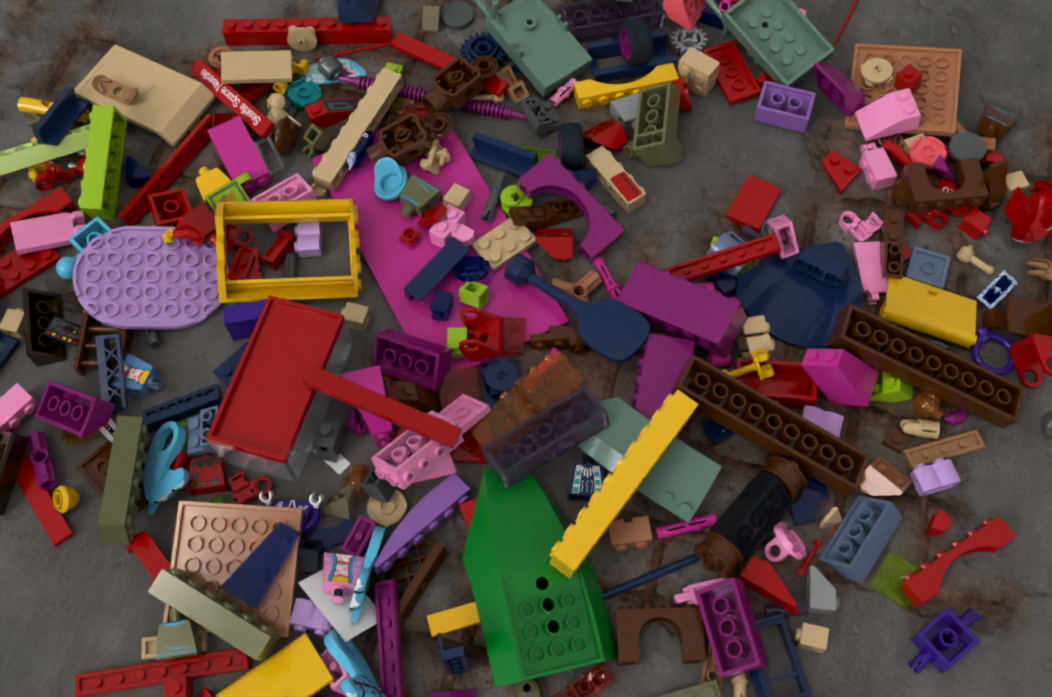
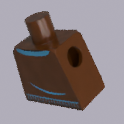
M988 103L979 119L977 130L984 133L987 138L994 137L996 140L1001 141L1011 133L1020 117Z

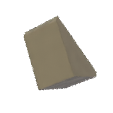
M423 5L422 32L439 33L443 5Z
M350 484L328 495L321 507V513L350 520L357 505L355 485Z

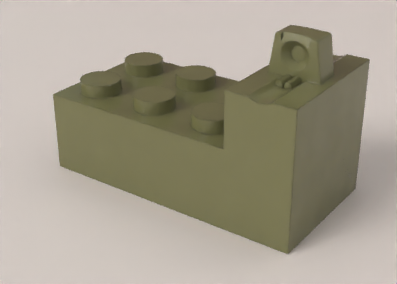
M671 81L639 89L632 151L649 168L660 165L672 166L673 163L681 161L683 146L676 139L681 92Z

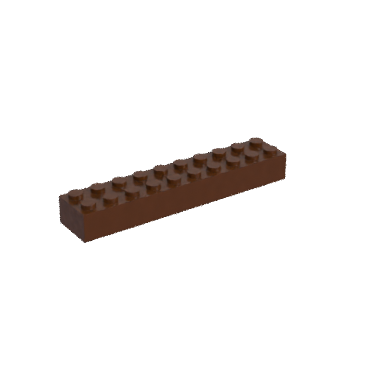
M851 303L838 312L829 346L835 349H844L864 363L1001 428L1018 422L1025 387Z
M694 354L686 361L670 392L672 395L677 390L681 391L698 403L695 410L767 452L778 455L788 461H795L800 467L799 470L844 496L857 490L870 455Z

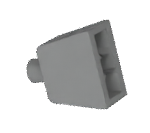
M639 93L610 101V114L615 121L621 122L624 131L633 129L635 132Z

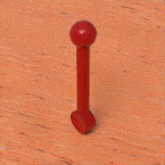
M820 540L814 541V547L802 567L796 572L798 577L805 575V569L817 548L822 546Z

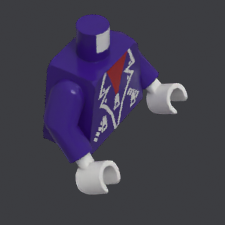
M272 490L268 492L269 498L264 497L263 491L259 494L260 500L265 502L263 506L304 509L301 538H306L307 534L311 533L320 522V503L324 501L323 494L319 496V501L315 500L314 492L310 495L309 501L274 499L273 502H271L274 494Z

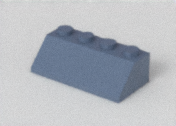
M858 495L818 560L845 579L863 584L902 520V515L890 501Z

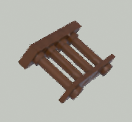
M83 309L84 319L76 358L73 359V368L80 376L85 375L86 367H98V360H88L89 350H97L96 343L91 342L93 333H120L123 361L127 353L130 354L134 329L94 326L95 318ZM116 341L115 343H110V349L113 350L116 347ZM116 358L111 359L113 370L118 366Z

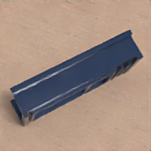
M667 30L651 32L653 37L652 58L647 64L637 66L624 64L598 69L596 60L622 56L619 38L588 43V54L593 59L590 68L594 81L602 82L648 74L656 66L674 63L675 66V63H677L676 57L670 56L667 47Z
M784 613L756 620L758 630L774 625L778 626L793 670L788 674L766 679L763 668L749 672L756 696L772 697L768 682L795 677L800 694L789 697H812L786 624Z

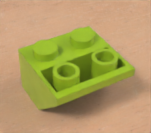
M871 366L879 372V376L870 400L896 403L913 399V385Z

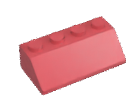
M664 0L663 9L667 13L668 18L687 30H692L708 6L704 0Z

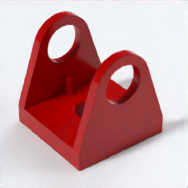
M468 307L460 310L459 317L468 329V339L459 342V350L465 358L473 363L504 354V319L478 308ZM466 313H476V314H478V315H476V316H466V315H464V314H466ZM488 336L487 341L484 343V338Z
M1033 333L1010 347L1011 358L1018 377L1024 386L1028 388L1039 386L1044 372L1052 377V371L1047 366V359L1052 358L1051 336ZM1026 370H1030L1035 374V383H1030L1026 380L1024 375Z

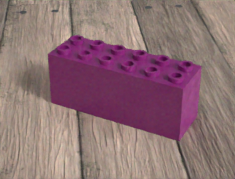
M647 262L645 264L637 263L616 300L639 312L649 322L650 326L681 339L693 340L696 346L724 358L727 357L747 320L746 313L740 300L737 298H727L717 290L710 291L700 283H690L685 277H675L671 272L665 269L658 270L654 265Z
M653 333L649 334L648 340L642 346L631 407L652 420L651 418L654 413L662 407L663 402L670 394L684 364L694 354L695 341ZM681 431L676 436L678 439H680Z

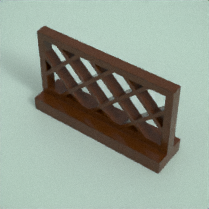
M425 537L421 543L416 546L413 545L408 549H416L417 558L407 560L405 555L403 557L404 562L394 564L389 569L391 570L392 579L397 580V582L408 580L406 590L398 592L397 588L399 622L403 625L448 555L443 545L434 543ZM426 545L432 547L429 554L421 556L419 547ZM419 562V570L410 574L408 565ZM405 566L406 575L395 578L394 569ZM383 571L378 576L375 573L370 580L367 596L375 589L374 582L381 581Z

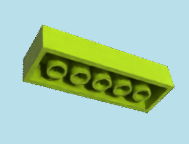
M93 105L89 115L91 122L90 128L87 130L88 145L85 147L86 160L83 163L84 176L80 184L82 191L81 197L78 199V205L92 219L98 216L101 220H115L127 119L114 105Z

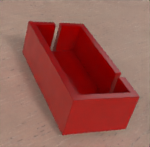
M737 358L734 370L752 364L753 360L750 358ZM766 360L759 362L760 368L763 365L771 364L775 373L773 376L760 380L757 372L754 370L735 377L737 380L777 401L784 407L804 408L805 405L814 406L817 401V385L801 366L802 363Z

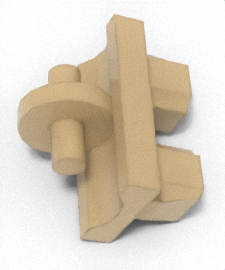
M439 139L433 141L431 150L425 153L428 159H421L420 166L423 171H430L433 176H437L440 167L450 161L451 156L447 153V149L439 144Z

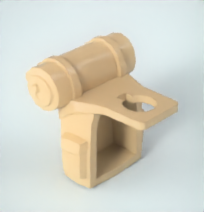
M272 93L267 99L269 112L266 117L275 124L267 139L274 133L277 122L281 118L291 120L297 129L302 126L283 110L285 98L279 93Z

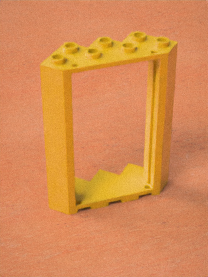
M352 199L217 202L215 211V243L219 303L261 301L268 299L269 295L285 300L358 297V290H362L361 279H358V273H361L360 254H356V248H360L358 229L355 230V224H358L357 205H353ZM348 221L351 276L228 280L226 225Z

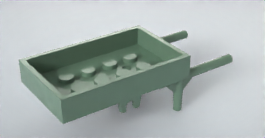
M473 0L487 16L485 19L487 31L542 97L563 86L571 78H576L590 69L593 60L591 56L568 31V23L562 22L560 14L556 17L543 0H514L499 10L497 0L492 1L491 8H488L482 0Z
M704 0L721 19L724 25L722 35L726 37L730 31L747 50V56L754 59V64H759L777 84L793 87L814 71V63H824L832 57L835 51L834 47L791 0H740L725 12L720 10L714 0Z

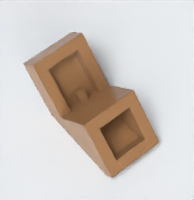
M510 65L499 69L494 75L509 82V87L504 93L514 104H518L522 99L530 96L523 81L516 79Z

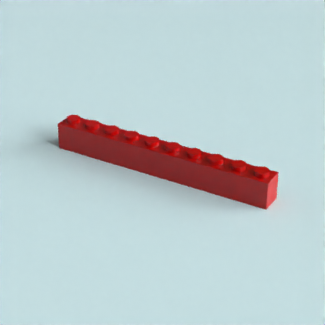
M339 17L224 19L222 34L227 46L289 45L287 41L288 29L292 25L303 28L314 27L317 44L388 43L392 40L393 32L390 17H375L373 22H339Z

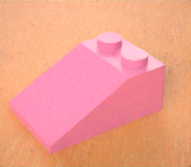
M910 88L891 92L855 112L865 141L918 129L921 118Z

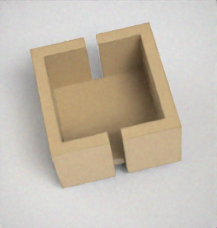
M690 47L679 60V71L677 74L679 78L685 76L689 90L705 98L716 85L720 62Z
M764 315L748 317L736 339L739 351L749 350V352L741 353V358L752 359L750 352H755L760 348H766L769 354L768 360L772 358L775 342L768 334L770 333L769 322L765 321Z

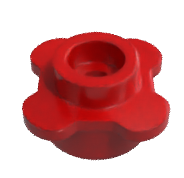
M412 227L405 228L402 235L399 236V240L407 243L409 247H413L417 239L421 238L420 232H416Z

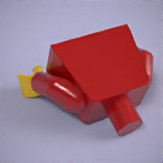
M202 203L180 217L174 231L170 228L167 229L166 233L162 234L163 241L171 243L175 239H186L198 246H202L209 241L216 247L215 213L210 212Z

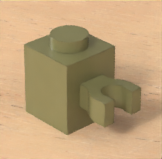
M312 123L303 136L309 144L302 149V152L308 154V157L312 159L316 157L318 149L327 152L335 137L326 129Z

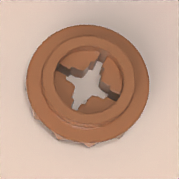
M225 46L213 49L208 56L211 67L218 69L221 66V61L219 60V58L221 59V52L234 51Z

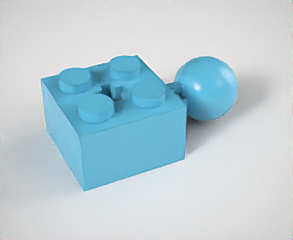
M98 216L68 238L78 254L75 257L65 256L57 262L56 271L61 278L72 280L73 268L78 255L82 253L92 239L110 232L111 229Z

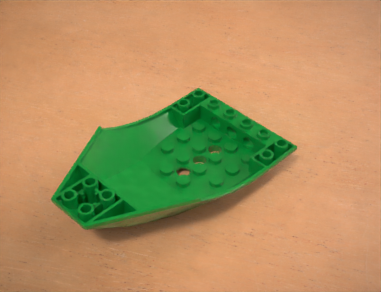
M524 463L484 470L462 556L482 627L494 687L617 658V650L607 609L590 556L586 557L571 579L549 564L551 549L558 540L563 541L564 532L571 522ZM539 577L545 578L548 582L545 590H540L536 586V581ZM544 599L552 601L553 608L551 611H546L543 608ZM549 621L557 623L558 630L556 633H551L548 630Z

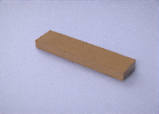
M976 429L905 449L901 453L909 470H914L913 467L922 463L931 465V462L936 459H952L983 450L986 446Z

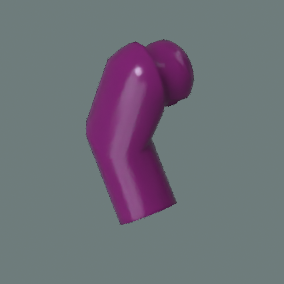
M958 407L957 412L944 415V422L950 425L962 424L968 412Z
M348 410V429L355 435L362 436L366 433V425L358 421L357 410Z

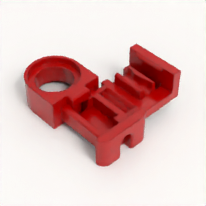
M46 162L44 173H38L35 177L36 189L40 191L51 190L55 185V179L56 181L63 180L65 183H70L76 175L75 167H72L69 171L61 170V165Z
M942 210L911 211L904 217L916 229L921 225V221L936 230L943 229L948 222V216ZM934 218H941L943 220V223H936Z
M243 470L226 479L233 490L231 495L236 504L244 505L256 497L259 498L261 491L258 489V485L262 481L269 482V488L263 491L264 497L269 495V490L273 491V483L268 477L261 476L251 482H246Z

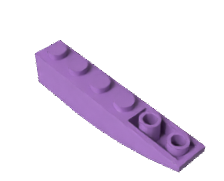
M455 473L448 476L424 496L397 526L374 564L377 576L382 571L387 572L395 560L403 558L408 553L409 548L421 543L429 531H435L443 519H449L460 504L469 501L470 488Z

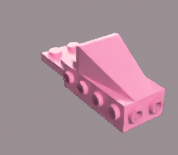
M462 394L439 413L431 410L428 415L462 429L454 448L447 447L407 429L371 458L376 468V475L382 480H387L392 486L405 490L412 483L454 474L457 470L450 452L464 442L463 433L467 432L473 425L491 412L489 405Z

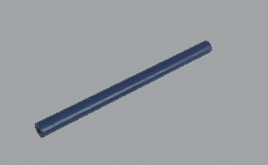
M696 554L690 555L602 592L604 600L672 573L698 562L699 558Z

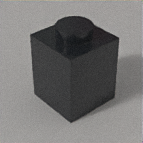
M301 539L297 550V571L305 573L318 572L321 563L323 540Z

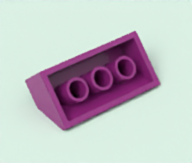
M389 328L376 333L372 367L379 365L382 373L408 382H415L425 388L436 391L450 369L453 349Z
M49 380L34 417L85 438L108 424L115 404Z

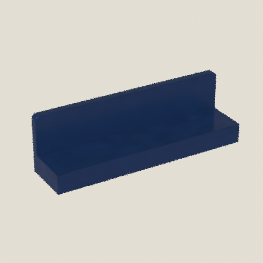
M66 87L33 127L32 130L39 144L58 146L88 108L90 101L77 99L74 88Z
M475 132L472 136L475 147L469 156L477 162L519 177L539 162L537 153Z
M453 237L404 287L405 297L410 301L414 297L422 301L467 255L469 248Z
M437 633L442 661L448 675L454 676L470 672L463 646L447 649L441 633Z

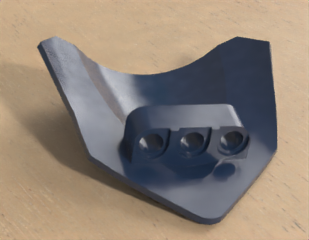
M839 242L799 248L800 253L783 259L777 253L737 278L735 298L740 300L744 311L749 317L764 315L765 321L769 322L770 325L769 335L784 343L809 349H834L829 346L838 312L850 303L860 308L864 289L845 246Z

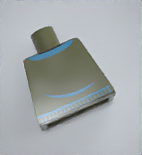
M412 174L400 194V201L403 206L400 214L407 219L412 213L422 217L427 210L432 209L442 200L441 189Z
M170 609V622L162 623L158 626L156 660H168L203 654L196 622L191 619L184 620L182 613L175 609Z

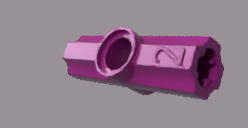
M35 431L28 436V445L31 453L30 460L34 466L38 487L49 490L58 484L54 469L55 461L51 456L45 432Z

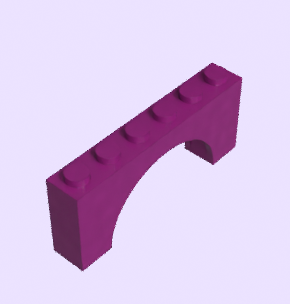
M551 153L518 179L517 187L528 199L540 193H558L570 198L581 208L587 220L588 234L580 244L578 251L590 264L595 258L602 255L622 238L625 231L623 225L619 221H615L607 208H603L599 204L598 199L588 193L585 185L582 182H578L574 178V174L569 169L566 170L560 159L556 156L554 157Z

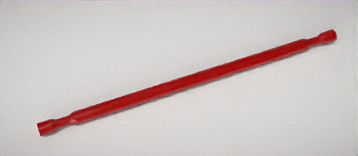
M858 0L854 1L834 41V49L851 17V14Z
M389 42L329 55L336 57L389 45ZM315 57L314 60L318 61L322 57Z

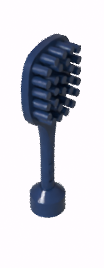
M521 253L516 254L505 268L504 278L515 286L521 287L531 284L572 312L578 319L577 331L585 345L600 356L608 359L609 362H616L617 366H621L622 362L630 361L631 357L637 354L645 344L650 334L649 322L633 308L609 298L593 303L575 298L538 276L534 261Z

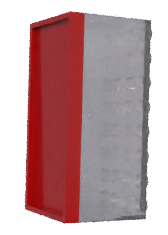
M268 296L206 436L207 441L224 464L299 485L314 448V440L323 418H326L333 401V397L301 384V380L310 364L340 377V374L344 373L354 348L344 315Z

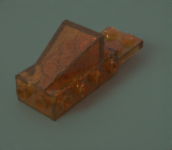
M558 351L554 354L548 353L542 359L543 363L540 366L534 365L527 372L528 376L519 378L513 384L514 388L510 392L504 391L498 397V403L490 409L491 412L468 430L493 459H496L527 431L531 433L539 426L537 422L542 418L546 420L553 413L552 409L555 406L561 407L568 400L566 397L570 393L574 395L582 388L580 384L584 379L581 372L568 363L569 360L563 353L560 354Z

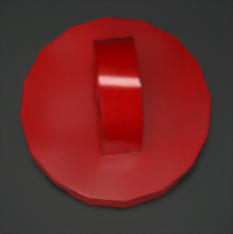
M233 224L226 225L227 253L231 252L234 245L242 244L247 246L252 242L253 234L249 229L237 227ZM242 231L247 235V239L244 242L239 240V234Z

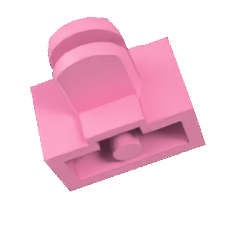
M449 204L447 212L429 230L431 243L443 248L454 237L463 245L470 246L475 240L474 230L466 226L465 212Z

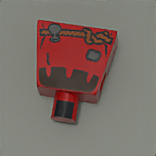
M208 452L201 454L200 458L191 459L188 472L189 481L186 485V490L191 496L230 491L229 483L226 480L228 478L225 464L220 456H214Z

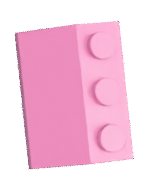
M296 173L252 198L251 201L317 200L313 189ZM289 223L267 224V226L274 233Z

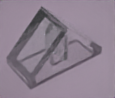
M270 135L266 139L262 138L254 142L270 175L285 168Z

